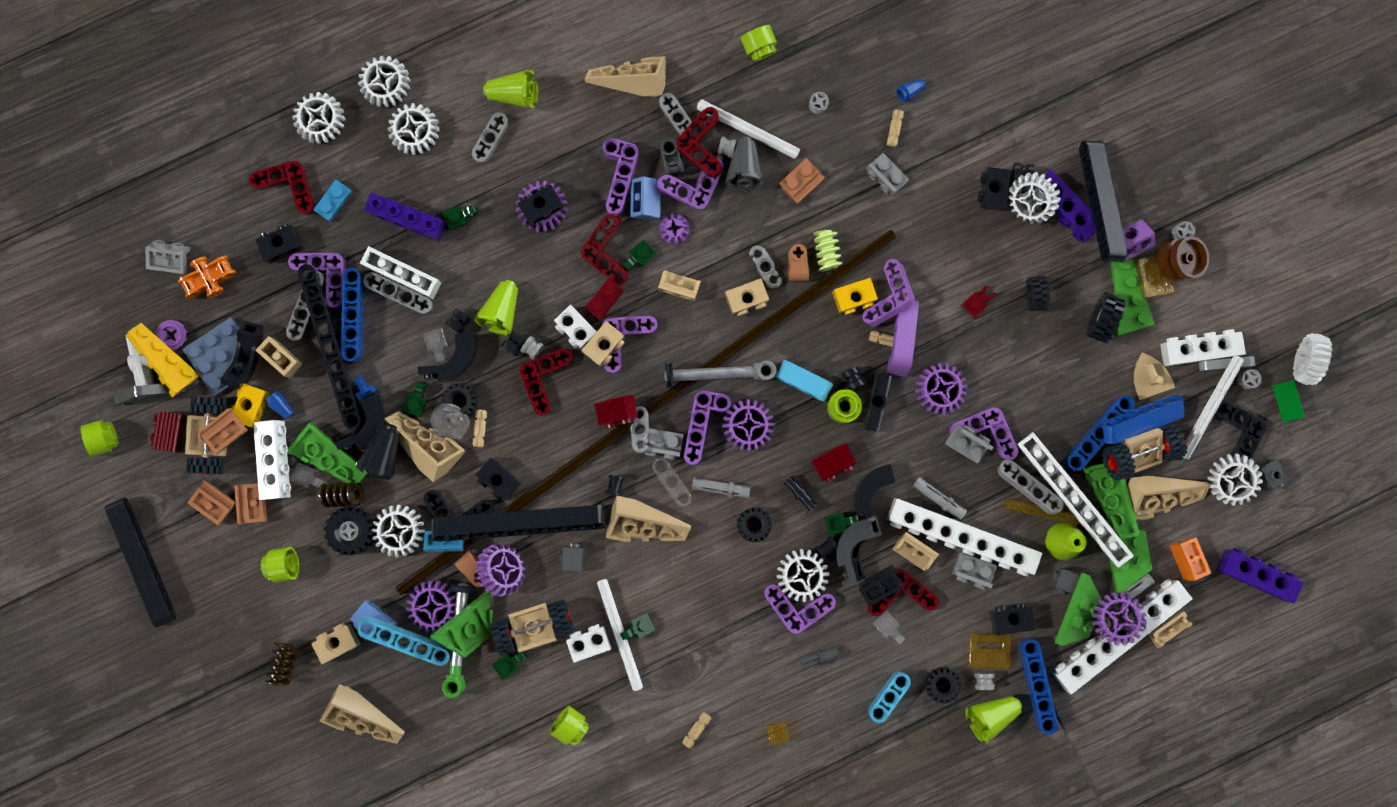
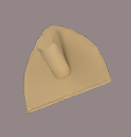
M1141 353L1134 370V385L1139 400L1175 388L1168 370L1162 363L1152 356Z

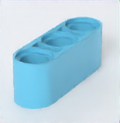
M783 360L775 376L780 381L825 402L833 386L829 381L787 360Z
M896 671L888 679L868 708V714L874 722L882 723L891 714L911 684L908 675L902 671ZM904 676V684L901 686L896 685V679ZM892 692L894 698L889 702L885 701V694ZM877 708L882 709L880 717L873 716V712Z

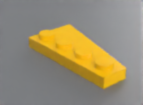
M142 323L126 334V337L138 353L144 355L148 360L147 365L157 372L160 382L163 385L166 384L170 389L169 393L172 397L198 379L199 374Z

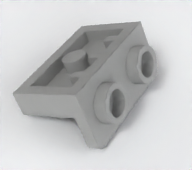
M884 153L866 168L868 171L867 175L873 181L876 180L881 185V190L887 195L893 196L909 181Z
M155 240L145 247L146 269L184 274L187 272L186 254L190 251V247L184 246L182 243L165 244L164 241Z
M957 424L945 444L978 464L987 449L992 451L994 448L989 444L991 440L982 434L979 437L974 434L975 430L967 425L963 428Z
M649 428L648 443L645 444L643 442L642 446L643 448L645 445H648L645 455L656 457L657 453L664 454V458L671 460L680 457L684 434Z
M959 552L952 574L957 576L956 580L964 583L970 580L975 582V587L985 590L986 587L992 588L991 582L997 566Z

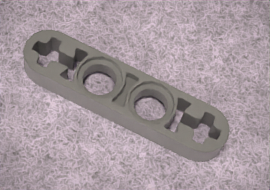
M312 271L308 273L306 279L312 276ZM317 271L323 289L326 278L323 273ZM310 289L309 292H313L315 297L318 294V289L317 291ZM303 290L300 292L286 329V336L295 342L304 339L311 322ZM301 310H306L308 314L304 320H299L298 313ZM295 321H297V322H299V323H301V324H304L303 327L300 326V325H299V327H298L297 324H294ZM298 327L300 335H296L294 337V334H292V330H296Z
M370 272L364 276L363 282L368 289L420 314L427 315L432 312L434 306L429 298L377 273ZM375 277V280L382 284L381 288L375 284L370 286L369 279ZM392 284L395 287V292L388 295L385 292V287ZM409 292L412 294V300L405 303L402 300V296L404 293ZM416 299L421 303L427 301L428 309L424 308L422 311V307L415 303Z
M1004 460L998 466V474L1046 513L1056 515L1063 509L1064 504L1061 498L1015 462ZM1009 466V472L1006 473L1004 471L1005 467ZM1018 472V474L1013 479L1012 476L1014 475V473ZM1019 477H1024L1027 479L1026 486H1022L1018 483ZM1034 489H1040L1043 493V497H1035L1033 493ZM1047 496L1049 497L1045 503L1042 502ZM1053 502L1056 503V508L1054 509L1051 508V503Z

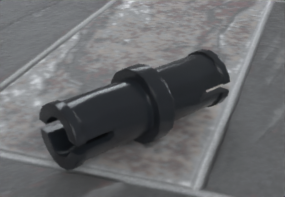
M793 475L783 483L795 495L794 498L798 499L809 512L818 504L808 494L806 487L803 488Z

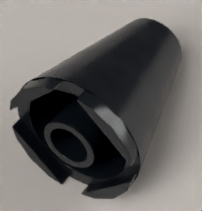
M387 423L386 426L382 425L358 459L356 463L358 470L363 473L367 470L371 472L370 476L378 479L390 480V478H393L400 435L395 425Z

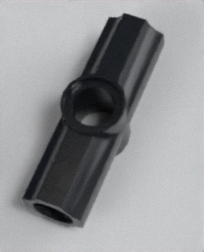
M875 373L870 397L867 402L868 406L863 429L879 432L892 376L884 373ZM874 397L881 399L882 405L880 407L873 405Z

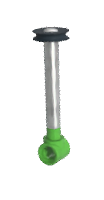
M465 583L448 584L451 586V589L448 591L457 592L456 613L454 617L467 607L468 593H477L474 590L476 586ZM451 651L450 672L446 674V681L442 686L444 695L449 698L457 697L466 688L464 675L461 674L463 657ZM451 682L457 684V691H453L451 689Z

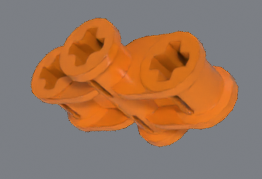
M205 256L193 260L190 265L196 271L183 276L177 281L186 292L185 297L192 299L207 291L208 298L222 294L224 290L219 284L236 275V271L232 270L228 262V256L219 257L208 264Z

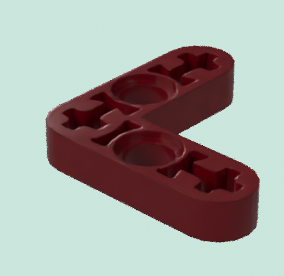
M707 107L677 138L676 146L682 155L707 176L715 178L722 172L721 163L699 144L719 121L718 111L713 107ZM707 114H713L714 119L712 120L711 118H709L707 120ZM696 126L703 128L702 133L699 135H695L692 132ZM683 141L686 143L688 141L689 146H684L682 148L681 142ZM702 152L704 158L700 161L695 160L694 154ZM707 160H708V162H709L710 165H712V166H715V165H716V168H717L716 171H715V170H711V172H710V167H709V165L706 164Z
M289 161L253 172L249 176V184L256 190H264L289 182L296 209L303 215H310L314 212L315 203L303 165L298 161ZM294 166L299 168V170H297V175L299 178L302 179H297L296 175L293 172H291L294 169ZM275 171H281L282 176L279 180H273L272 174ZM257 177L265 179L260 181V185L254 183L257 181ZM299 183L305 185V190L301 193H297L295 190L296 185ZM298 197H304L305 202L310 204L309 206H307V210L301 208V206H303L304 203L301 198L298 199Z
M610 213L603 217L581 249V256L604 276L620 285L629 279V272L603 250L621 225L619 215ZM614 218V223L616 225L610 226L608 230L605 229V227H607L610 223L608 219ZM598 232L605 234L604 242L597 240L596 235ZM592 248V253L594 255L588 256V251L586 249ZM599 254H601V256H600V257L596 260V262H595V261H594V260L596 259L595 256H598ZM603 258L607 259L610 263L608 269L601 267L600 262ZM615 272H622L623 279L621 278L618 280V275Z
M559 349L526 362L520 367V376L532 407L538 415L544 416L551 411V403L540 376L570 365L573 361V355L568 349ZM563 352L566 355L569 354L567 362L564 363L563 360L557 361L559 365L555 367V361L552 356L555 355V358L558 359ZM544 359H549L552 363L551 368L548 370H544L541 367V362ZM527 366H528L530 369L533 368V370H534V371L531 372V375H532L533 379H534L535 377H537V379H538V380H533V381L529 382L528 384H527L526 381H527V380H530V378H529V376H528L527 374H524V373H523V372L526 371V368H525V367H527ZM533 384L540 385L541 390L538 394L530 392V387ZM543 394L544 398H541L542 403L547 404L544 412L537 409L540 406L539 401L536 400L534 402L533 398H539Z
M897 568L896 573H903V588L893 593L891 597L884 598L883 600L887 602L885 605L883 602L879 604V612H872L873 608L868 603L866 609L872 616H881L901 590L926 610H935L939 605V599L908 572ZM912 584H917L920 588L919 593L916 595H912L909 591ZM922 594L928 598L933 597L932 601L934 604L933 606H926L927 601L923 598H921L919 601L918 598L921 597Z

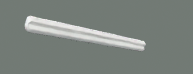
M704 100L699 101L697 105L699 111L702 112L707 107H713L718 111L719 121L792 158L798 156L799 148Z
M1236 355L1233 356L1190 432L1185 444L1188 446L1187 454L1182 458L1190 459L1244 363L1243 358Z
M603 579L598 581L597 585L633 691H638L643 688L628 640H622L619 634L624 629L608 581Z

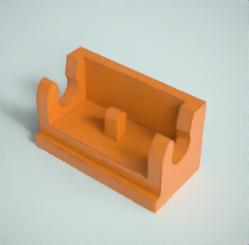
M1196 537L1183 539L1182 542L1169 545L1184 581H1196L1211 574Z

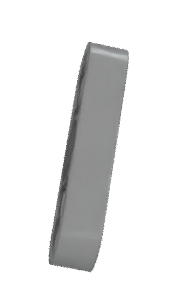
M665 93L660 97L659 105L661 110L680 136L685 130L683 126L686 124L687 128L692 121L673 94ZM665 99H667L668 101L672 100L671 106L674 109L672 112L668 105L664 106ZM677 113L682 114L684 117L680 123H676L673 120V116ZM694 127L692 130L693 134L697 135V129Z
M495 113L485 127L472 150V157L477 163L485 164L489 161L507 130L509 121L505 114ZM501 118H503L502 120L504 124H499V126L497 127V130L499 131L498 134L495 130L491 129V127L495 129L497 126L496 119L500 120ZM494 134L496 136L495 141L487 143L485 141L486 135ZM483 143L486 147L490 149L488 150L487 148H485V157H480V159H478L477 152L481 153L483 151L484 147L483 145H481Z
M1255 356L1241 357L1244 359L1241 368L1256 366ZM1232 358L1199 361V370H1224L1228 367Z

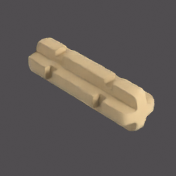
M894 110L893 119L889 130L890 137L887 140V145L890 147H896L898 143L897 137L900 134L901 120L904 115L902 110Z
M871 331L869 340L872 342L878 341L880 344L892 347L894 336Z
M477 410L473 446L483 447L487 411Z
M703 712L700 715L699 721L695 722L688 732L689 735L684 738L682 743L687 748L693 746L694 740L698 739L705 729V725L711 720L707 713Z

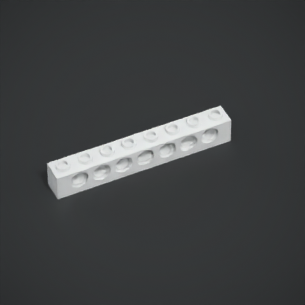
M1033 432L1017 443V446L1116 567L1119 568L1134 556Z
M894 498L886 519L891 522L890 525L901 529L904 526L909 528V533L917 536L920 533L927 535L926 539L937 543L938 540L945 542L944 546L955 549L957 546L962 548V552L970 556H974V553L981 555V560L992 563V560L999 562L998 566L1010 570V567L1018 569V574L1028 577V574L1035 575L1042 556L1041 552ZM908 512L913 515L911 523H907L904 519L905 514ZM926 519L931 521V528L929 530L923 528V521ZM944 526L949 528V534L946 537H943L941 534V529ZM961 533L967 535V541L964 544L959 541ZM979 540L985 542V548L981 551L977 547ZM999 546L1003 548V555L1001 557H997L995 553L996 548ZM1017 553L1021 555V562L1018 564L1014 562V556Z
M1168 579L1160 585L1161 588L1156 592L1152 591L1146 595L1145 601L1141 604H1136V607L1140 605L1144 607L1140 610V613H1146V616L1141 617V620L1147 621V624H1141L1145 631H1137L1141 637H1134V643H1130L1127 639V645L1123 646L1120 640L1119 646H1116L1113 639L1109 643V649L1104 652L1102 645L1107 642L1108 636L1104 639H1101L1099 636L1096 639L1089 640L1085 644L1086 647L1081 651L1077 650L1070 655L1071 659L1066 663L1058 664L1055 667L1056 671L1052 674L1067 693L1073 694L1190 602L1192 597L1178 580ZM1167 594L1169 601L1167 604H1164L1163 597ZM1152 606L1154 613L1152 616H1149L1148 609ZM1131 611L1127 615L1128 618L1133 621L1134 617ZM1120 617L1117 618L1118 622H1124ZM1122 626L1120 630H1123L1125 635L1131 628ZM1089 654L1094 655V660L1092 663L1087 662V657ZM1074 666L1079 667V672L1076 675L1072 674Z

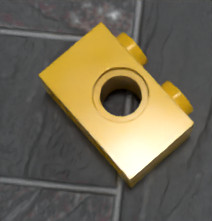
M871 278L834 289L832 292L839 314L845 312V315L856 312L855 308L863 306V309L869 308L878 300ZM852 293H857L860 296L859 302H854L851 299Z
M243 384L238 389V399L231 408L232 412L244 425L254 428L253 423L260 422L267 404L265 400L271 393ZM247 401H251L252 407L250 410H246L245 404Z

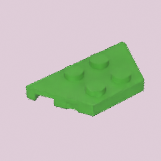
M1105 520V521L1108 523V525L1112 528V526H1111V524L1109 523V521H1108V520ZM1139 530L1140 536L1122 540L1134 555L1119 568L1110 560L1116 593L1123 592L1152 570L1145 531Z
M1081 573L1054 642L1063 646L1089 638L1090 633L1093 631L1094 625L1092 622L1096 621V618L1092 617V614H1098V611L1094 610V606L1101 607L1098 600L1102 599L1090 576Z
M484 592L430 637L459 656H468L492 636L490 623L493 618V610L490 609L489 598H492L491 592Z

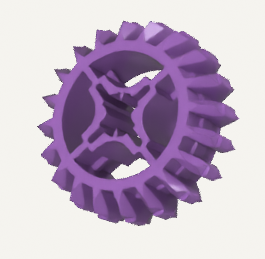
M536 181L535 187L529 183L530 189L527 190L524 187L522 190L525 194L519 193L518 197L521 199L525 195L536 193L537 189L541 187L539 181ZM543 181L542 186L547 185V181ZM557 187L554 190L563 206H565L567 201L562 200L565 195L564 193L559 194L560 188ZM537 201L539 204L545 205V201ZM520 207L516 208V212L521 213L518 218L523 220L524 226L528 225L529 223ZM564 207L562 210L549 216L548 219L542 220L532 227L529 224V229L532 230L535 226L537 232H540L541 227H543L544 232L548 231L547 226H550L552 230L555 229L553 223L561 224L558 218L565 219V215L561 212H567V208Z
M938 363L937 369L934 365H931L930 371L928 369L923 370L926 376L922 374L918 376L922 382L917 381L916 385L921 386V388L916 389L915 392L922 395L918 396L917 400L924 399L921 406L923 407L928 404V412L934 408V414H938L939 410H941V414L945 415L946 408L949 413H952L953 407L955 409L960 408L957 402L961 404L965 402L960 396H967V393L962 391V389L968 388L967 385H962L966 378L959 379L962 372L959 371L955 374V366L949 370V364H945L944 368H942V364ZM939 374H945L953 381L945 382L942 377H939ZM933 376L934 387L927 392V383ZM949 385V387L945 388V390H944L943 392H942V391H940V392L938 391V392H935V393L933 392V391L937 390V388H939L940 386H941V387H942V386L945 387V386ZM952 387H956L955 396L950 402L949 390ZM936 395L940 397L941 401H944V404H938L930 397Z
M747 399L745 406H743L742 401H739V408L735 404L732 405V408L735 410L734 412L727 410L731 417H724L723 419L729 421V424H723V428H729L728 431L724 432V435L731 434L727 441L731 442L734 439L736 442L733 444V447L740 443V450L744 449V445H747V451H751V445H754V449L758 450L757 443L764 447L763 439L770 441V437L766 434L774 433L773 430L768 428L774 427L775 424L768 422V420L773 419L772 415L766 416L770 410L766 409L764 412L761 410L764 407L763 403L758 408L756 407V400H754L752 406L750 405V400ZM745 410L744 421L733 423L734 417L739 412ZM751 410L757 412L764 422L754 421ZM748 416L751 423L753 422L754 425H758L750 428L749 435L746 428L738 426L746 424ZM764 428L762 435L752 441L753 430ZM733 429H742L745 432L746 441L737 437Z
M499 543L485 548L479 554V560L475 563L479 568L475 569L474 572L479 573L476 579L482 581L481 587L486 586L485 592L491 591V595L502 597L519 589L518 586L523 584L522 579L526 576L522 572L526 568L522 567L524 561L519 559L521 554H515L516 548L510 549L509 545L503 546V544Z
M430 580L427 587L426 583L423 582L421 583V588L418 586L414 588L416 593L411 592L409 594L413 600H407V603L411 604L412 607L406 608V611H412L413 613L408 616L409 619L413 617L416 619L412 622V625L420 623L418 630H422L426 626L425 633H429L432 627V631L435 633L438 627L440 629L454 617L452 613H456L454 609L456 602L454 603L453 599H456V595L451 596L452 592L446 591L448 586L446 583L440 587L441 582L436 581L434 586L433 581ZM428 591L427 602L423 605H418L421 596ZM435 591L442 594L447 602H440ZM432 602H434V604H436L437 606H440L434 609V611H432V609L424 608L431 605ZM448 608L446 616L440 622H437L439 611ZM419 611L426 612L429 615V619H431V622L425 620L420 615Z
M1121 592L1117 597L1116 593H1111V598L1108 595L1104 596L1105 602L1098 600L1101 607L1094 606V610L1098 611V614H1092V617L1097 618V621L1092 622V624L1099 625L1095 632H1103L1100 635L1101 639L1108 636L1107 643H1111L1114 639V645L1119 646L1121 640L1122 645L1125 646L1128 643L1127 639L1130 643H1134V637H1141L1137 631H1145L1141 624H1147V621L1141 620V617H1145L1146 613H1140V610L1144 607L1142 605L1136 607L1138 600L1134 599L1131 602V595L1124 597V593ZM1113 603H1122L1117 612L1108 611L1107 608ZM1129 609L1133 613L1134 622L1128 618ZM1104 616L1111 621V631L1105 624ZM1114 616H1120L1124 622H1118V619ZM1122 626L1131 628L1125 635H1116Z

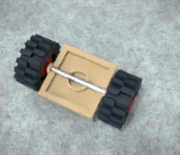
M191 397L190 413L204 414V416L188 415L185 454L202 455L204 458L187 457L186 473L204 475L223 474L224 459L208 457L210 455L227 456V447L220 453L214 454L197 432L216 418L213 415H220L227 409L228 399Z
M1170 424L1126 439L1125 445L1118 443L1103 450L1102 456L1104 458H1102V461L1105 462L1104 467H1107V473H1110L1111 478H1114L1115 481H1120L1133 476L1138 471L1162 463V459H1165L1167 462L1179 459L1187 454L1188 446L1185 445L1187 441L1183 438L1185 436L1181 434L1180 428L1177 429L1178 426Z
M562 599L548 604L549 610L547 604L543 603L509 614L511 625L507 618L491 622V633L499 655L504 656L516 652L517 648L518 652L521 653L557 641L555 632L558 637L574 633L572 619L565 600Z

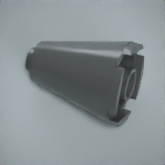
M742 137L737 140L726 177V185L728 184L729 189L736 192H748V189L754 188V191H758L764 185L756 145L749 137Z

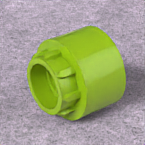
M764 25L751 30L740 38L747 56H751L754 61L763 60L776 52L775 45L777 41L770 25Z
M851 390L837 391L830 397L827 403L829 416L835 422L842 424L855 420L862 410L861 399ZM843 401L849 404L847 412L841 411L839 407Z
M103 420L81 425L82 439L90 457L112 452V448L117 447L118 437L111 422L104 423Z
M292 547L269 550L261 560L263 576L274 583L295 580L299 574V559L296 551Z
M567 706L553 723L549 734L565 745L569 743L577 745L586 734L589 726L585 722V716L571 706Z

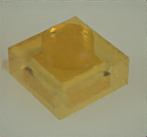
M785 721L766 725L771 746L790 741Z

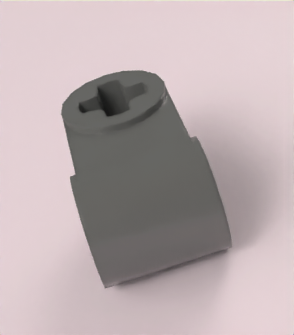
M671 138L663 140L661 143V155L665 175L679 172L685 173L676 141ZM672 145L674 150L668 153L664 151V147Z

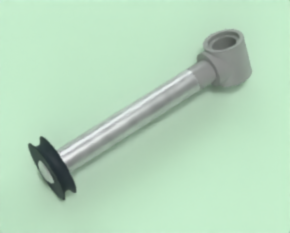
M665 361L664 377L666 389L669 387L673 389V381L753 377L754 380L768 381L775 376L776 367L770 361H763L761 363H753V366L673 370L672 361L670 364H667ZM762 366L769 368V376H764L761 373Z

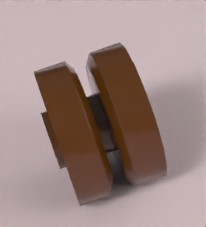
M1190 236L1165 242L1158 253V264L1162 274L1168 280L1181 281L1201 277L1209 266L1210 257L1205 243L1197 237Z

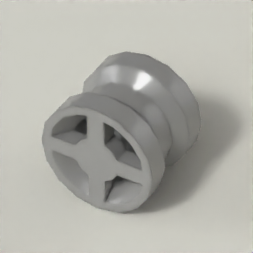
M823 92L814 93L809 101L811 112L814 114L824 113L829 104L828 96Z
M722 136L717 155L722 156L724 154L728 158H732L736 140H727L726 137Z
M1186 221L1177 224L1171 231L1173 239L1190 237L1195 234L1193 224Z
M530 336L520 351L527 353L534 360L543 349L544 344L541 342L537 343L535 338Z
M1250 369L1238 374L1237 384L1242 389H1253L1260 385L1262 378L1258 371Z
M976 672L975 678L977 683L975 684V689H995L993 684L994 673Z

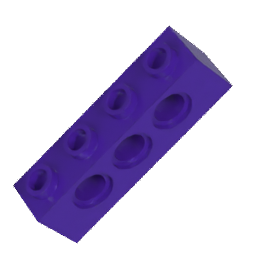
M1050 170L1045 175V179L1052 178L1050 183L1051 185L1057 184L1054 190L1060 191L1057 197L1061 198L1060 202L1057 203L1059 208L1054 210L1055 215L1064 227H1068L1073 232L1072 235L1075 239L1084 243L1096 233L1091 209ZM1062 204L1069 206V212L1063 209ZM1076 217L1082 219L1083 225L1077 224Z
M372 192L364 208V211L371 216L438 242L446 226L444 221Z
M1233 548V550L1225 549L1216 571L1286 603L1295 604L1304 583L1297 580L1298 576L1289 572L1284 574L1279 571V567L1271 564L1266 566L1257 557L1251 556L1249 558L1244 556L1245 552L1237 548ZM1242 562L1245 563L1244 571H1241L1240 564ZM1260 570L1263 572V577L1261 579L1258 578V572ZM1278 578L1281 582L1279 587H1277L1275 584Z

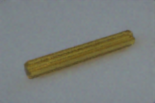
M1006 499L1004 502V508L1073 525L1079 524L1078 519L1071 513L1060 511L1056 515H1050L1037 505Z

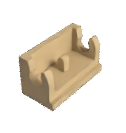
M664 270L658 290L695 302L701 281Z
M907 532L902 533L892 549L923 571L928 570L939 555Z
M1178 610L1148 634L1157 648H1161L1169 640L1193 625L1185 618L1187 614L1184 611Z

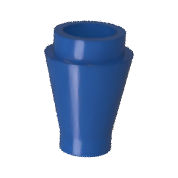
M920 78L899 85L896 93L900 101L909 102L926 86Z
M278 391L265 400L268 404L267 406L285 420L294 413L283 394H280Z

